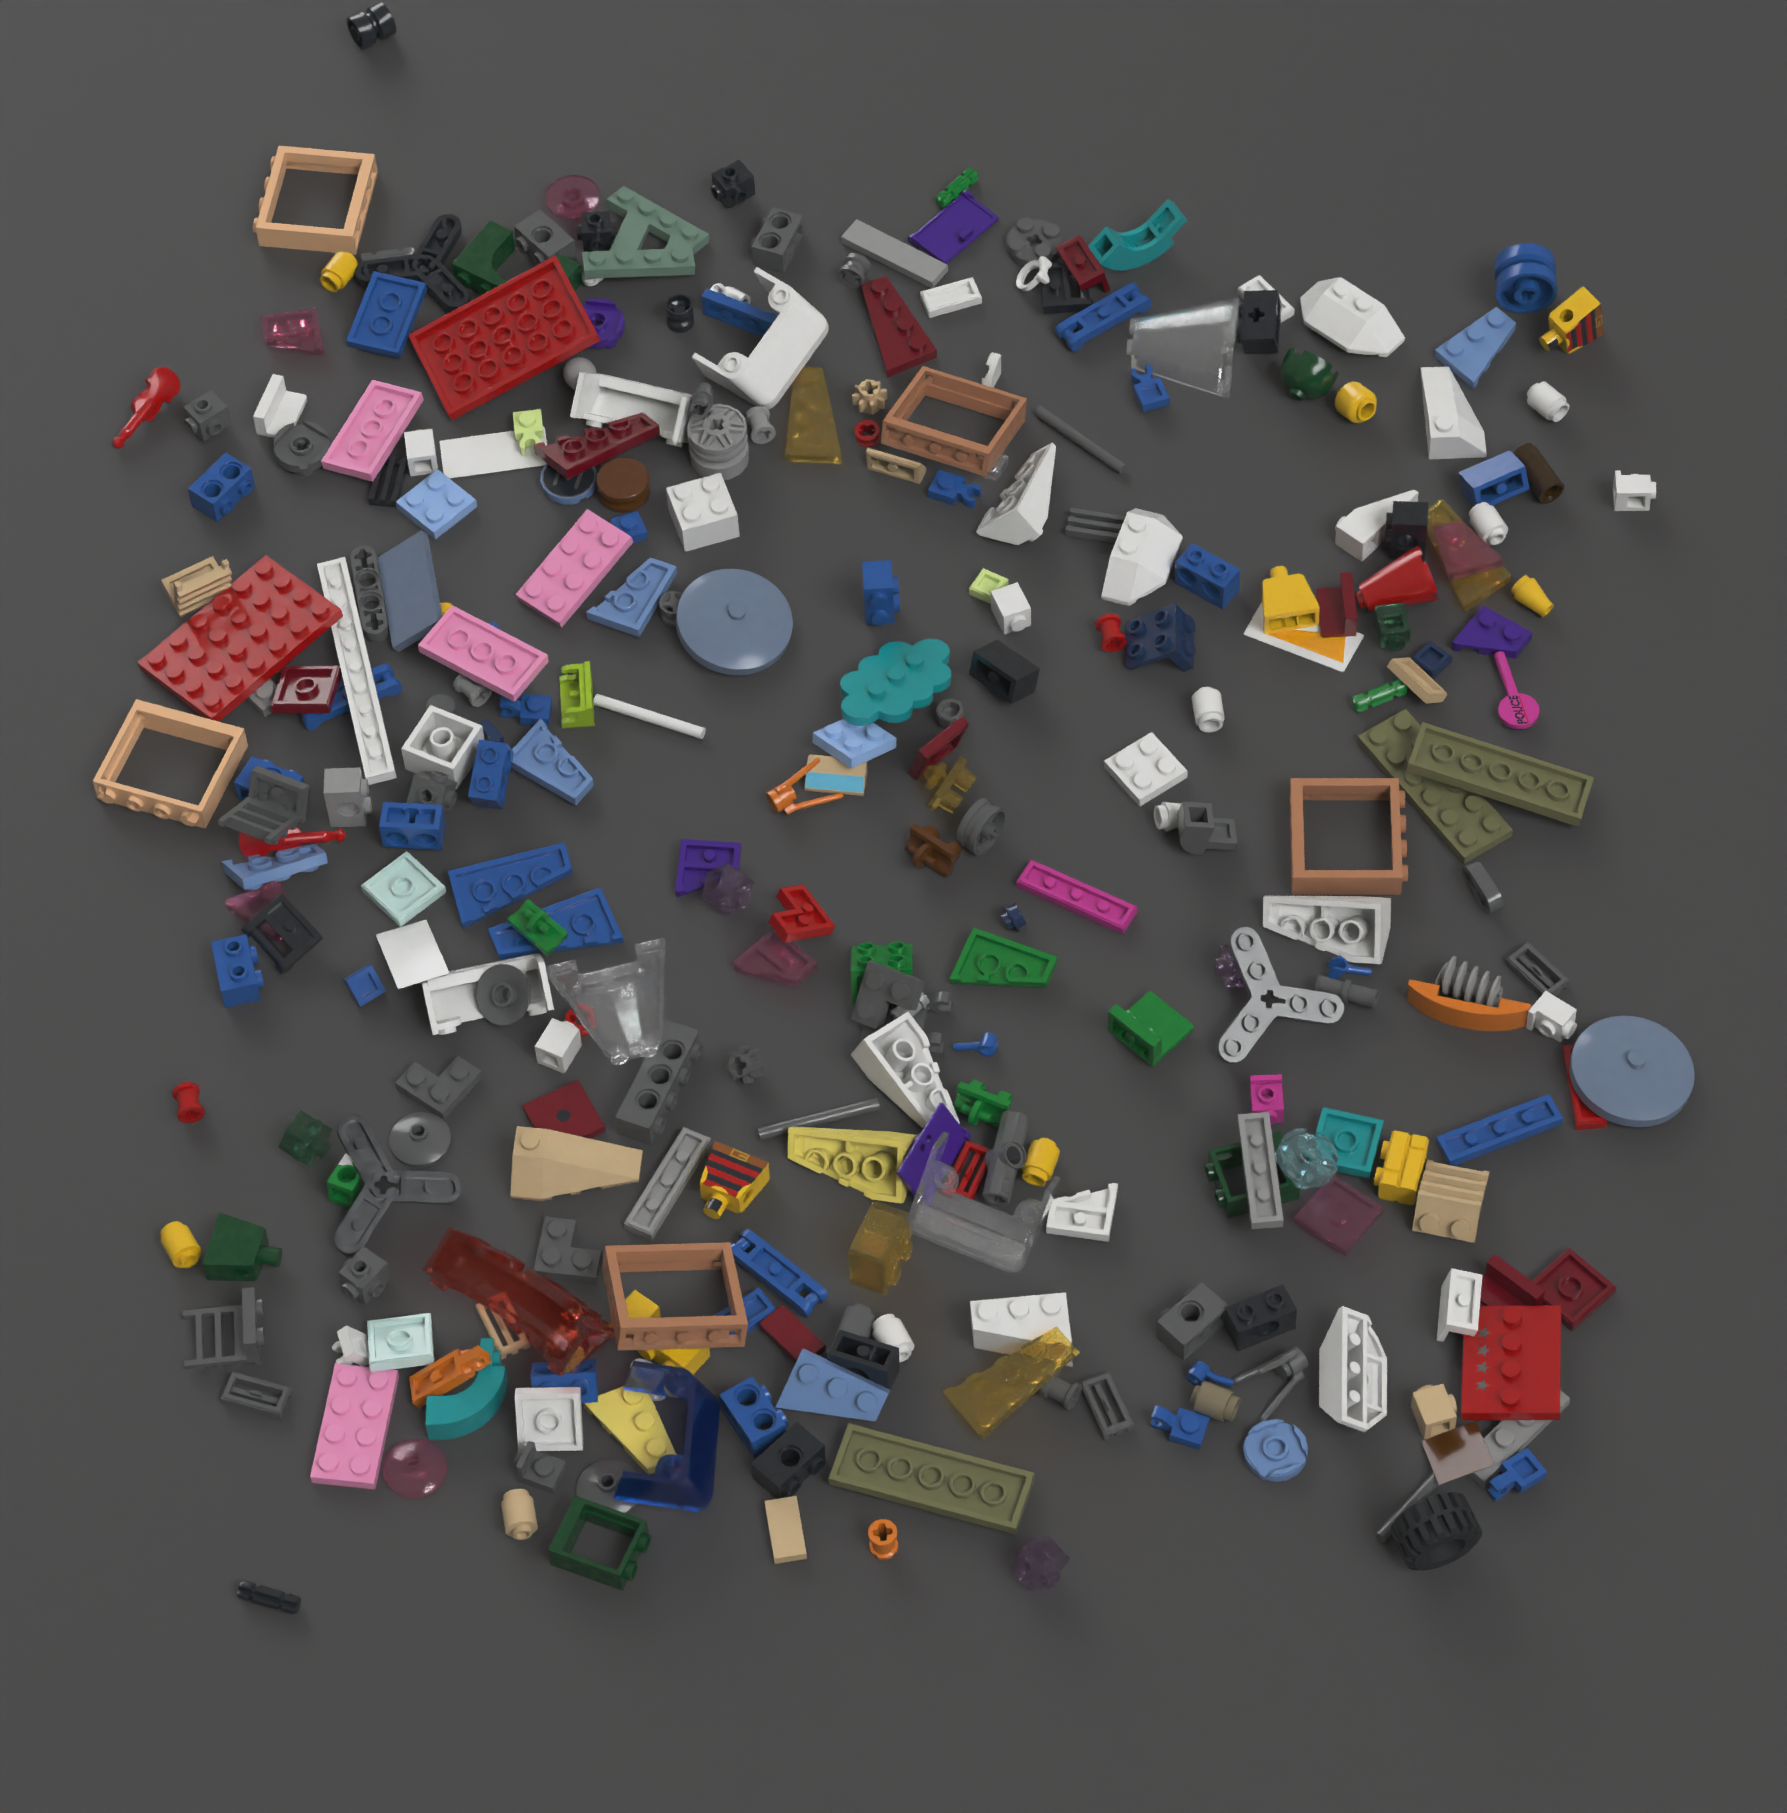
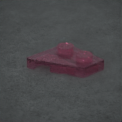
M316 307L261 317L266 345L320 356L325 355Z
M1462 520L1433 527L1448 581L1503 566L1501 556Z
M273 881L259 889L250 890L229 898L225 902L230 912H237L245 918L247 923L281 893L288 900L289 898L281 882ZM267 922L260 927L272 941L275 942L281 939Z

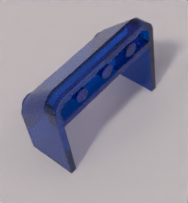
M633 1360L624 1384V1390L687 1401L682 1456L668 1454L661 1457L657 1462L655 1475L623 1471L614 1493V1500L693 1512L702 1511L709 1506L714 1491L720 1401L700 1380L684 1368Z

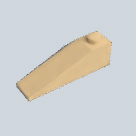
M517 1126L512 1156L510 1197L514 1199L546 1201L551 1200L553 1196L568 1193L575 1195L580 1194L583 1190L598 1187L605 1189L639 1182L643 1150L549 1129Z

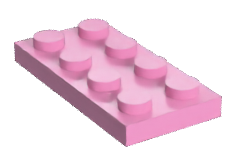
M372 380L327 453L322 458L323 469L373 482L424 401L422 392Z
M587 509L515 594L517 599L562 628L632 545V537Z
M453 605L418 644L420 653L513 702L518 699L549 662L548 654Z
M335 1363L310 1475L312 1483L375 1490L399 1380L398 1370L371 1372L370 1367Z

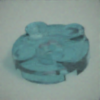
M1298 1128L1289 1131L1283 1137L1275 1152V1160L1282 1171L1293 1180L1297 1188L1306 1190L1309 1187L1324 1186L1332 1180L1337 1172L1338 1152L1325 1136L1319 1133L1314 1136L1306 1133L1308 1129ZM1303 1155L1305 1157L1310 1156L1313 1159L1312 1162L1306 1160Z

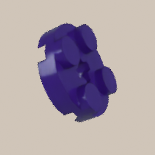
M593 298L586 300V305H583L592 324H595L598 320L601 321V325L594 326L601 341L588 348L611 349L615 347L617 340L621 338L625 330V319L622 310L620 311L616 304L608 299Z

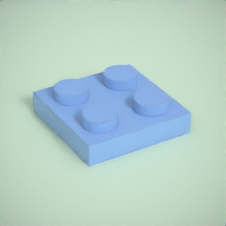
M437 469L398 499L396 507L436 540L477 508V502L475 498Z
M842 719L813 732L812 743L852 769L895 749L897 738L875 723L855 726Z

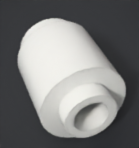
M1545 381L1535 383L1527 392V404L1547 420L1558 422L1569 410L1570 405L1566 402V398Z
M1481 502L1470 510V524L1485 545H1497L1505 539L1508 527L1494 506L1489 505L1487 502Z
M1202 687L1192 695L1195 723L1203 732H1215L1221 729L1225 719L1221 693L1211 687Z
M885 1314L877 1318L872 1324L874 1339L898 1347L899 1361L907 1360L911 1356L915 1345L902 1321L896 1318L894 1314Z

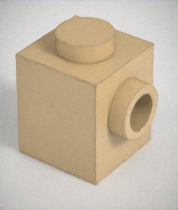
M1444 1384L1436 1386L1425 1385L1412 1393L1411 1409L1424 1440L1455 1429L1457 1405L1454 1396L1447 1394Z

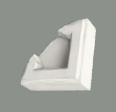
M992 352L986 362V365H989V371L985 378H982L981 384L994 388L1001 375V355Z

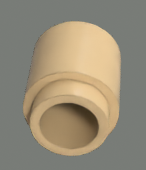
M525 1489L510 1490L503 1495L504 1500L501 1503L505 1532L516 1540H525L530 1538L538 1529L534 1500Z

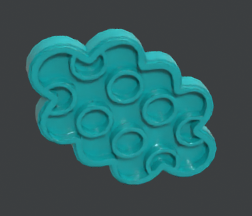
M930 638L921 640L913 646L905 642L894 641L883 645L879 649L878 655L863 658L859 662L857 671L849 672L841 678L840 693L844 698L841 703L842 718L847 723L855 726L869 725L877 719L888 723H899L909 719L913 714V709L930 705L933 701V693L942 692L951 684V670L947 666L950 659L948 645L941 640Z

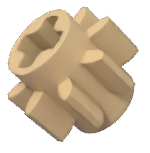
M865 379L860 385H855L852 403L853 405H859L860 413L864 412L874 415L880 409H885L887 389H881L880 381L876 382Z

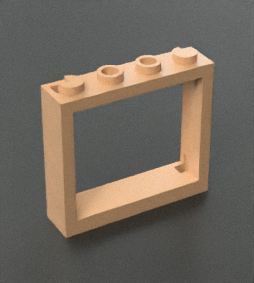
M278 146L276 156L271 158L270 177L265 179V196L259 200V217L255 218L253 222V232L257 233L259 246L331 253L341 251L356 255L378 174L375 154ZM286 169L358 175L344 229L271 223Z
M136 699L93 780L97 799L107 804L115 803L126 806L136 812L144 811L151 813L161 819L169 818L180 821L187 826H198L206 829L248 747L244 728ZM143 728L227 750L199 805L115 783Z

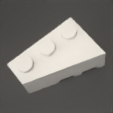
M1066 1292L970 1301L974 1348L1008 1355L1019 1353L1033 1356L1034 1360L1043 1361L1045 1358L1060 1361L1065 1366L1073 1367V1347Z

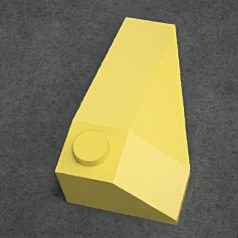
M789 1127L787 1158L819 1174L824 1173L838 1180V1183L845 1187L850 1186L864 1193V1196L872 1200L902 1204L909 1189L896 1172L910 1151V1145L916 1135L890 1131Z

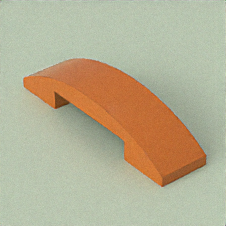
M1409 979L1407 1002L1420 1012L1440 1022L1477 1031H1506L1522 1028L1527 1024L1528 1011L1531 1009V1004L1500 998L1499 1006L1496 1008L1439 996L1440 985Z

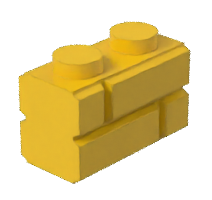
M1394 1130L1392 1131L1390 1142L1383 1141L1380 1159L1385 1160L1383 1168L1377 1167L1374 1178V1185L1379 1186L1378 1197L1380 1199L1392 1202L1398 1201V1203L1411 1206L1415 1205L1428 1154L1429 1139L1427 1137L1415 1134L1409 1135V1133Z

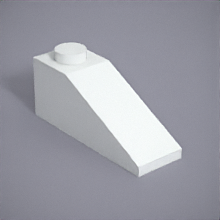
M1411 490L1356 508L1347 517H1341L1335 526V544L1361 562L1364 561L1385 541L1387 512L1392 513L1393 501L1418 502L1419 492Z

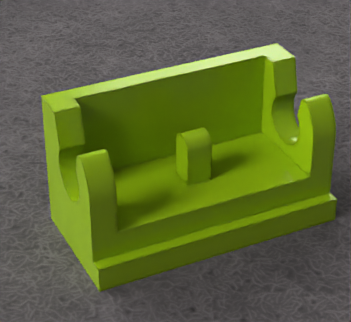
M590 661L561 667V673H575L573 675L559 676L562 728L595 726Z

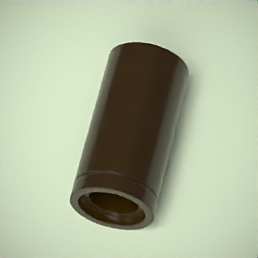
M1526 443L1518 447L1513 454L1525 465L1529 487L1538 500L1543 504H1547L1559 498L1565 486L1533 443Z

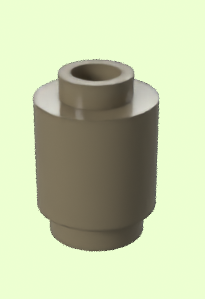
M1204 1381L1201 1386H1195L1190 1399V1403L1194 1404V1412L1221 1422L1225 1420L1232 1422L1241 1401L1240 1397L1234 1395V1391Z

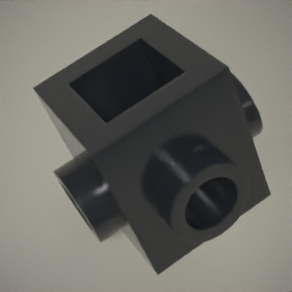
M740 160L711 173L712 186L710 189L712 195L717 201H721L727 209L755 195L754 176Z
M609 211L582 212V224H577V240L583 241L584 252L610 251L612 239H615L617 235L616 222L611 223Z

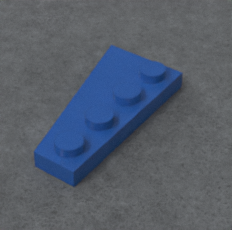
M601 887L541 909L545 910L550 918L568 932V937L553 952L623 943V936ZM507 922L488 928V935L499 959L543 954Z

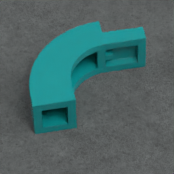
M1167 199L1140 227L1123 233L1105 227L1088 247L1099 263L1109 269L1120 271L1134 269L1155 260L1175 243L1171 237L1188 220L1175 203Z
M481 1338L480 1348L490 1353L491 1364L478 1372L477 1378L470 1387L454 1395L427 1396L425 1425L429 1440L453 1439L472 1433L485 1425L501 1407L507 1392L508 1378L506 1368L502 1366L501 1350H496L494 1338Z

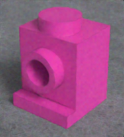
M1282 1075L1250 1076L1251 1113L1269 1112L1271 1125L1283 1123Z

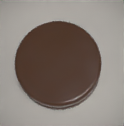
M616 458L605 463L597 473L598 498L607 509L620 513L631 512L642 507L647 502L650 495L649 474L645 466L639 461L631 458Z

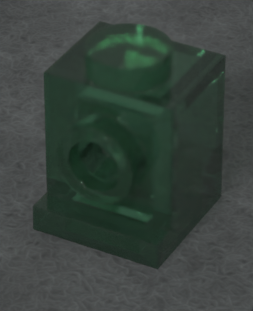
M1405 603L1375 606L1374 626L1377 630L1380 647H1388L1391 651H1399L1405 645H1409L1411 628Z

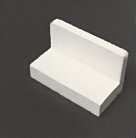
M272 375L253 415L258 435L275 438L278 431L284 426L294 423V426H296L305 407L307 396L286 391L283 376Z
M1451 1268L1441 1287L1437 1341L1444 1342L1449 1331L1475 1336L1477 1333L1482 1286L1481 1274Z

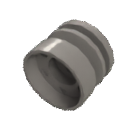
M714 404L708 410L706 417L702 419L690 417L687 425L689 453L692 468L702 477L721 473L723 480H729L740 475L747 467L750 458L745 417L741 412L729 405Z

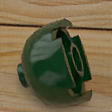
M1290 348L1283 359L1280 369V378L1284 386L1289 390L1288 395L1298 401H1303L1304 398L1310 400L1318 399L1326 395L1336 382L1339 373L1336 371L1333 374L1330 371L1332 365L1321 357L1305 350L1300 355L1295 353L1297 348Z

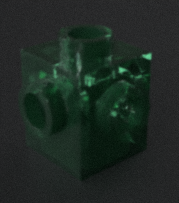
M300 1111L285 1130L279 1149L291 1155L295 1160L311 1167L317 1158L323 1159L332 1145V1143L328 1142V1139L333 1129L326 1126L320 1120H316L305 1112Z

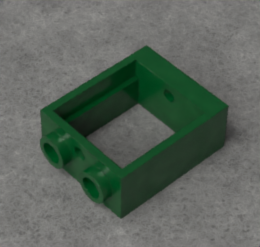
M1281 1131L1272 1133L1277 1175L1280 1181L1281 1204L1300 1199L1301 1183ZM1240 1142L1209 1150L1208 1163L1204 1164L1208 1181H1214L1216 1186L1214 1190L1216 1203L1219 1208H1224L1227 1218L1249 1213L1247 1193L1232 1197L1222 1172L1223 1169L1243 1164Z
M575 1495L548 1549L550 1563L552 1566L623 1591L627 1581L634 1579L638 1569L637 1560L641 1553L647 1552L651 1542V1535L649 1534L646 1520ZM586 1521L633 1538L618 1570L571 1554Z

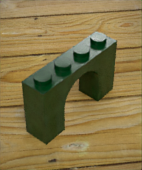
M490 220L452 262L453 275L465 288L483 295L509 281L500 277L496 272L515 250L513 231ZM558 253L556 257L576 291L583 283L581 279V264Z

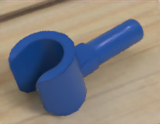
M1336 956L1327 964V967L1332 968L1327 973V976L1337 980L1344 973L1371 976L1372 973L1370 968L1348 964L1347 960L1341 956Z
M984 1033L980 1042L954 1043L953 1049L954 1051L974 1050L986 1057H991L996 1052L999 1043L995 1042L997 1039L995 1034Z
M1201 1361L1195 1362L1186 1376L1189 1382L1199 1386L1205 1378L1228 1387H1232L1234 1382L1233 1379L1210 1371L1207 1364Z

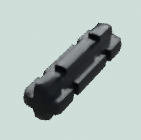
M249 1581L241 1582L237 1590V1597L239 1599L253 1600V1603L276 1610L282 1608L283 1612L289 1614L297 1613L301 1605V1598L290 1593L285 1595L283 1591L263 1585L256 1587V1583Z

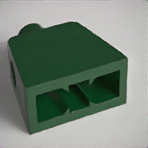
M219 1213L202 1263L206 1279L210 1281H256L259 1278L262 1265L280 1266L282 1248L269 1246L265 1228Z

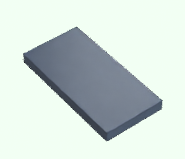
M422 530L377 557L392 648L398 652L425 637L443 617L428 534Z

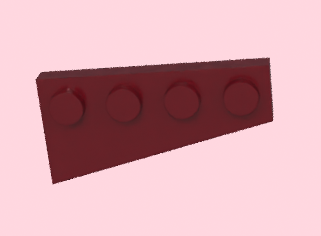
M642 412L609 422V427L604 429L595 427L584 429V435L570 438L568 435L557 437L556 443L546 446L544 442L534 444V451L538 457L566 479H569L660 435V426Z

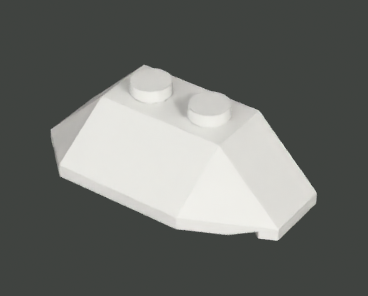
M1342 277L1318 281L1300 297L1304 325L1347 353L1378 354L1379 357L1387 358L1405 341L1404 335L1385 305Z
M1137 508L1127 512L1110 555L1101 595L1102 600L1130 606L1137 599L1152 593L1166 584L1183 536L1164 515Z
M1342 1306L1338 1309L1319 1349V1407L1336 1422L1365 1432L1387 1416V1357L1378 1336L1370 1326L1372 1322L1369 1316Z

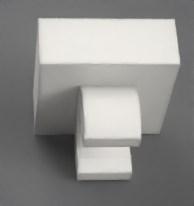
M347 1325L337 1331L339 1341L333 1344L332 1350L338 1353L343 1352V1356L338 1358L336 1363L352 1365L354 1362L360 1366L368 1365L369 1350L366 1334Z

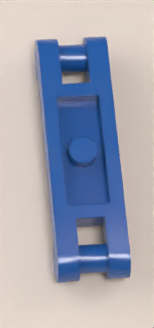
M1130 283L1062 321L1056 326L1054 332L1060 339H1065L1069 349L1075 352L1085 342L1136 313L1148 311L1152 306V300L1147 295H1142L1140 288L1135 283ZM1078 328L1079 331L1074 333L1073 331Z
M382 664L372 668L374 682H381L379 684L375 683L378 699L387 695L392 697L402 691L403 687L399 680L393 677L394 671L389 664ZM344 681L339 682L330 713L299 714L303 716L302 722L306 729L313 730L318 728L322 722L350 711Z
M746 1228L739 1234L740 1239L736 1243H731L735 1263L741 1265L793 1306L800 1316L807 1318L813 1312V1307L817 1303H822L828 1298L829 1295L823 1286L750 1229ZM748 1248H753L749 1254L745 1252ZM803 1289L809 1292L805 1298L799 1295Z

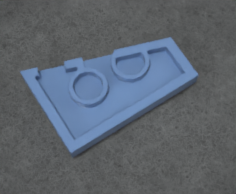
M1495 307L1435 349L1434 357L1446 367L1449 366L1456 376L1474 389L1478 384L1480 376L1490 367L1492 359L1497 353H1500L1514 333L1516 322L1498 307Z
M650 557L626 578V582L616 591L611 590L600 605L590 608L586 612L587 619L640 637L658 607L661 597L666 593L677 574V567Z
M541 718L512 749L514 752L512 769L574 805H577L594 786L593 778L576 758L564 749L562 742L556 735L553 736Z
M316 844L279 850L275 854L276 857H260L257 854L248 856L249 861L233 865L232 859L221 861L223 872L244 890H256L261 888L264 883L270 881H284L295 873L315 871L320 865L327 864L328 861L324 850Z
M803 1348L775 1408L876 1421L890 1390Z

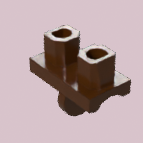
M917 824L912 825L909 830L910 838L904 849L913 855L912 865L917 869L928 865L944 877L951 875L954 863L960 857L961 845L953 840L944 843L939 839L940 834L938 830L931 825L925 828Z

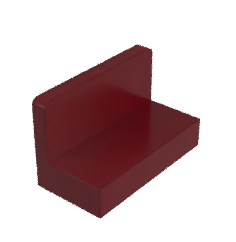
M1080 234L1056 247L1058 255L1082 292L1097 283H1100L1105 293L1110 291L1103 269Z
M1352 572L1340 573L1339 587L1318 588L1316 590V598L1320 607L1319 624L1322 638L1356 636L1357 611Z
M1496 1254L1487 1261L1481 1286L1480 1303L1483 1306H1543L1545 1290Z

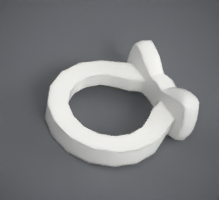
M1040 256L1039 260L1027 263L1017 276V287L1027 292L1033 289L1039 282L1048 284L1050 280L1047 272L1052 263L1044 256ZM1034 268H1039L1035 278L1030 283L1024 285L1027 274Z

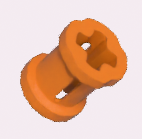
M879 1519L874 1521L868 1529L870 1553L879 1560L891 1559L898 1551V1531L892 1521Z

